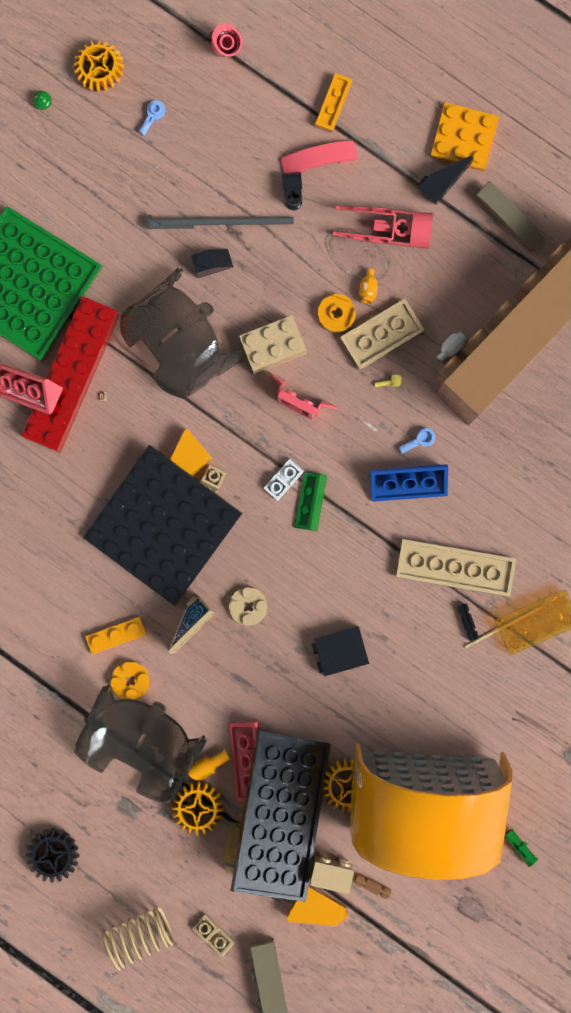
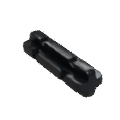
M468 604L459 605L458 611L462 615L461 619L465 631L468 632V640L478 639L479 635L475 631L476 627L472 615L469 613Z

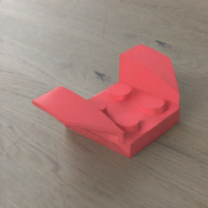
M270 373L280 384L278 387V403L312 420L315 416L319 415L323 406L339 409L325 400L320 403L317 409L311 401L307 399L302 401L296 398L297 395L292 391H282L287 381Z

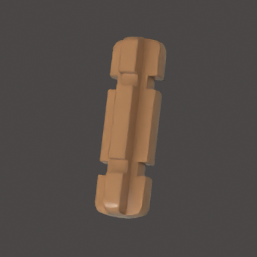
M360 874L354 880L355 885L363 886L365 890L376 895L380 894V897L388 899L391 895L390 888L382 887L381 884L369 878L365 879Z

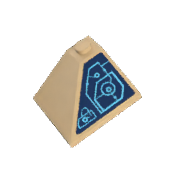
M193 596L186 603L188 607L184 611L168 650L170 654L176 653L216 613L201 596L197 598Z

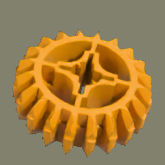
M98 40L97 45H94V42L91 41V46L89 47L84 44V51L78 50L80 56H75L76 62L73 66L76 70L74 73L78 76V81L83 82V87L89 86L91 91L96 87L97 92L104 88L107 92V86L110 85L111 88H114L113 82L119 83L118 77H123L121 70H124V64H122L124 60L120 56V51H115L114 45L109 47L107 41L102 45L100 40ZM110 58L114 61L111 71L107 67ZM86 62H89L91 66L88 74L84 72Z
M344 759L343 766L340 765L339 761H336L337 768L335 769L333 765H330L329 768L333 772L326 771V776L329 778L323 780L327 783L323 789L328 790V792L324 793L323 796L324 798L331 797L327 803L331 804L334 801V809L341 805L340 811L344 812L346 806L350 813L351 801L342 800L347 794L352 793V789L348 788L344 791L343 788L345 787L342 786V782L348 783L350 780L353 782L354 760L352 759L350 765H347V759ZM352 770V773L347 778L336 776L341 771ZM332 781H335L341 787L338 797L332 792Z
M197 782V788H194V784L190 783V790L183 786L184 794L180 791L176 793L180 799H173V802L178 805L171 807L172 810H177L176 813L172 814V817H179L175 824L178 825L182 822L183 825L180 828L182 831L186 826L189 828L187 834H190L192 829H195V836H198L201 829L202 834L205 835L206 828L211 832L213 831L211 824L219 825L216 818H223L218 813L224 811L223 807H218V805L223 804V800H216L220 793L218 792L213 795L214 787L210 791L207 790L208 783H205L204 788H201V782ZM195 793L194 803L182 805L183 800L187 796ZM201 794L209 797L213 806L204 804ZM197 802L201 805L200 807H203L198 814V818L196 810H193ZM183 811L193 815L194 823L185 818ZM214 812L210 820L200 824L202 814Z

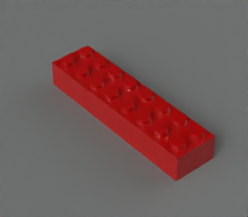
M82 296L46 378L63 388L52 414L49 415L35 409L32 410L22 434L24 439L61 453L120 315L117 310Z

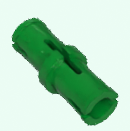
M513 828L508 830L504 838L513 847V852L519 854L528 867L536 863L538 858L527 847L528 844L520 839Z

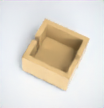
M326 854L315 856L310 875V886L349 894L354 875L353 864H350L349 860L339 858L338 861L332 860L331 856Z

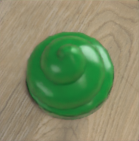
M43 90L36 92L33 96L34 106L39 110H45L50 107L52 99L49 93Z

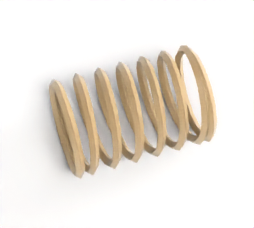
M159 906L154 907L153 913L146 910L144 916L137 914L136 921L129 918L127 925L120 922L118 928L111 926L109 932L103 930V944L115 969L119 971L121 968L124 969L125 961L113 937V929L119 935L123 952L131 965H133L134 959L129 945L122 934V926L128 932L137 959L142 961L143 958L139 944L131 931L130 922L137 929L146 955L151 956L150 946L140 928L139 917L146 925L150 941L156 952H160V946L149 924L148 914L155 922L163 946L167 949L169 945L173 947L174 938L170 925ZM159 913H160V915H161V917H162V919H163V921H164V924H165L166 929H167L168 934H169V938H168V936H167V934H166V932H165V929H164V927H163V925H162V922H161ZM106 936L108 937V939H109L110 942H111L112 950H113V953H114V955H115V958H116V960H117L118 965L116 964V962H115V960H114V958H113V956H112V954H111V952H110V949H109V946H108V943H107V940H106Z

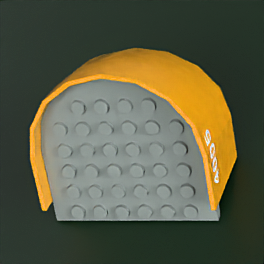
M356 743L349 829L353 847L362 859L376 867L407 877L429 880H460L487 873L501 861L513 770L505 753L500 752L498 766L496 760L482 759L478 756L463 758L459 755L444 757L440 754H433L432 756H425L422 753L408 755L403 752H393L391 754L380 750L361 752L360 744Z

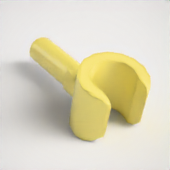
M392 375L391 381L375 382V387H399L402 378L400 375Z

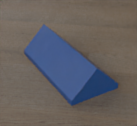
M448 464L375 469L369 472L372 502L448 496Z

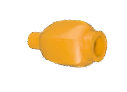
M371 268L367 269V275L362 278L359 288V296L364 304H372L373 300L377 297L378 283L374 277L375 270Z

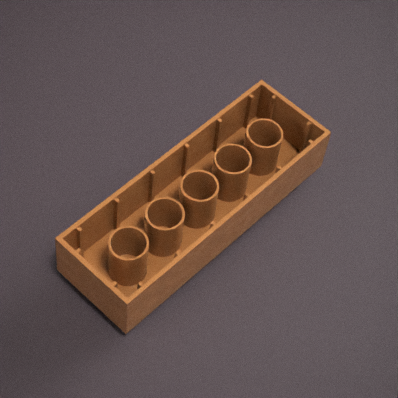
M570 237V238L568 239V241L566 242V244H567L568 246H570V247H571V237ZM563 243L552 253L540 269L546 276L543 278L535 271L514 296L520 303L516 306L510 299L507 300L488 323L493 331L489 334L482 327L462 350V353L467 356L466 360L462 362L455 355L436 377V380L442 385L436 395L468 425L483 412L571 319V250Z

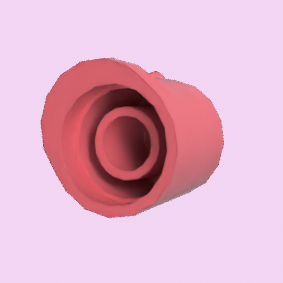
M222 23L209 34L210 38H212L211 49L217 56L230 57L236 55L241 50L243 44L242 36L233 25Z

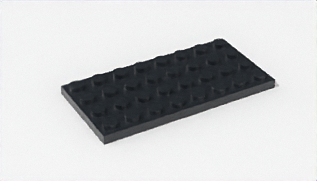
M257 730L230 891L306 902L330 743Z

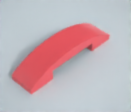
M354 141L323 144L281 158L284 173H304V170L358 160Z

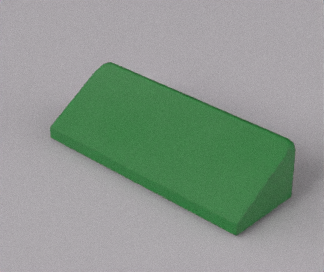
M304 472L294 528L318 531L327 481L326 475Z

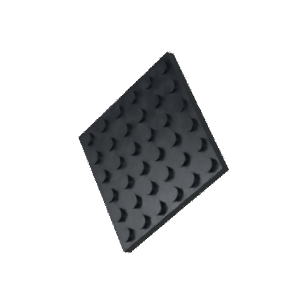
M148 445L83 538L176 606L243 513L152 445Z

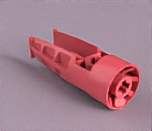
M336 206L337 210L394 216V221L375 219L374 231L391 232L392 238L333 232L334 236L380 244L429 249L433 213L380 207ZM395 213L412 214V223L404 219L396 222L397 215ZM401 222H404L405 226L408 227V231H405L404 234H401L400 230L397 229ZM394 233L401 237L411 235L410 243L393 242Z

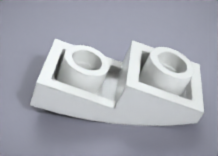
M290 458L264 489L279 501L303 474L304 470Z

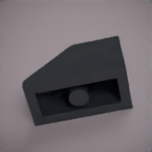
M228 249L207 250L191 255L197 278L234 268Z

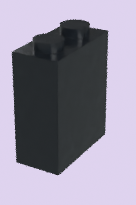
M359 626L314 638L315 643H311L314 655L318 654L320 659L319 662H316L319 673H323L324 677L369 664Z

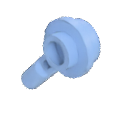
M156 100L148 104V117L138 131L141 135L145 136L153 121H158V119L165 115V106L161 101Z
M422 428L418 431L415 439L399 447L401 453L403 454L418 445L424 447L431 446L435 441V433L430 428Z

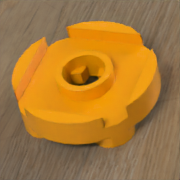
M333 294L323 299L318 308L319 323L326 330L334 333L345 332L352 326L356 317V310L352 301L342 294ZM340 309L342 316L334 318L331 312Z
M137 662L120 664L112 674L111 686L113 691L124 700L132 701L141 698L150 686L147 669ZM134 676L135 685L131 684L128 686L126 684V677Z

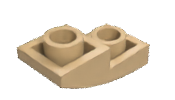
M209 465L201 482L215 493H218L227 473Z
M207 914L192 928L220 957H223L236 943Z

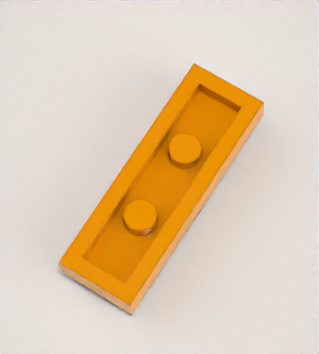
M335 73L315 127L333 133L353 79Z
M141 617L85 637L93 655L145 636L147 633Z

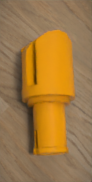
M225 749L212 757L204 756L188 767V774L194 780H203L214 774L216 767L230 761V757Z

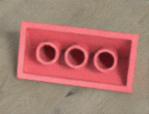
M0 363V397L49 415L53 413L63 389L61 386L46 378Z
M258 720L229 724L236 800L240 802H245L256 734L257 730L260 731Z

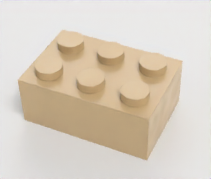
M293 315L239 336L253 375L304 356L307 352Z

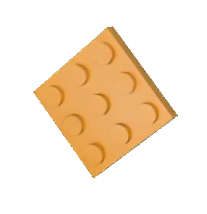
M445 102L430 158L455 163L472 156L474 162L469 168L485 171L499 116Z

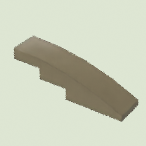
M489 181L476 194L499 223H502L513 237H517L527 251H531L544 238L525 215L492 182Z

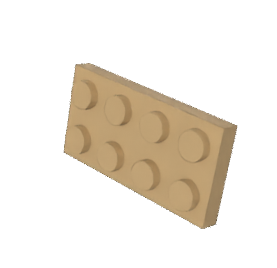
M403 299L341 336L340 339L358 369L362 370L420 335L425 329L407 300Z

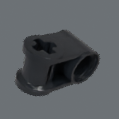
M301 172L282 173L286 206L292 211L298 210L302 206Z

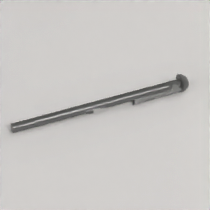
M148 215L144 220V224L151 230L194 229L196 225L294 224V217L152 218V215Z

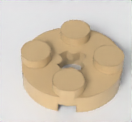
M250 587L236 591L231 597L229 604L232 618L237 623L246 626L261 622L266 615L268 607L265 596L259 590ZM245 602L253 603L252 611H244Z

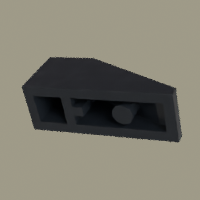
M469 156L431 173L429 177L425 175L419 183V190L437 205L474 162V158Z

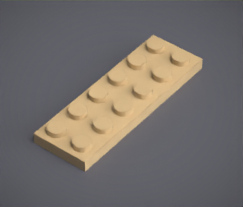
M402 539L396 577L510 597L516 559Z

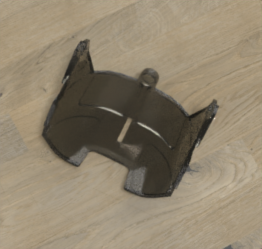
M177 268L156 288L125 309L120 318V331L129 347H133L138 341L142 340L158 360L160 367L153 375V380L165 392L184 399L206 386L215 376L222 375L244 358L245 351L235 352L219 349L215 332L206 319L214 311L212 305L207 302L196 305L183 291L173 287L174 282H177L183 273L182 268ZM174 329H178L177 332L162 343L161 340Z
M107 685L103 686L88 716L89 721L81 731L75 744L74 753L86 765L99 773H103L113 759L131 766L142 774L136 789L138 794L151 800L169 803L175 797L183 783L186 772L188 773L194 765L207 740H205L206 736L204 735L200 738L188 739L186 732L180 724L165 713L166 707L162 703L155 701L152 705H148L132 699L115 700L111 692V686ZM144 733L146 737L137 751L135 748Z

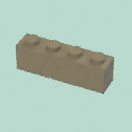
M274 939L251 943L248 957L249 961L254 963V969H251L253 981H257L258 989H255L257 1001H261L262 1005L259 1013H288Z

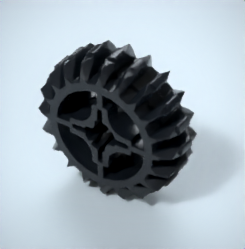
M53 828L50 835L48 829L44 830V836L38 833V840L33 838L31 840L33 845H29L27 848L32 851L26 854V857L32 858V860L27 862V865L33 864L34 867L30 871L34 872L37 870V878L41 874L44 875L42 878L44 882L50 877V882L53 883L55 876L58 882L62 881V875L68 878V871L73 873L75 871L73 866L78 865V861L74 859L79 858L80 854L74 853V851L78 850L79 847H72L76 840L72 839L69 841V833L65 837L62 836L63 830H60L57 835L56 829ZM52 840L62 843L65 848H57ZM46 841V853L38 857L39 847ZM51 851L53 854H59L55 860L53 857H47ZM68 854L66 866L60 869V857ZM41 863H49L54 871L46 869Z

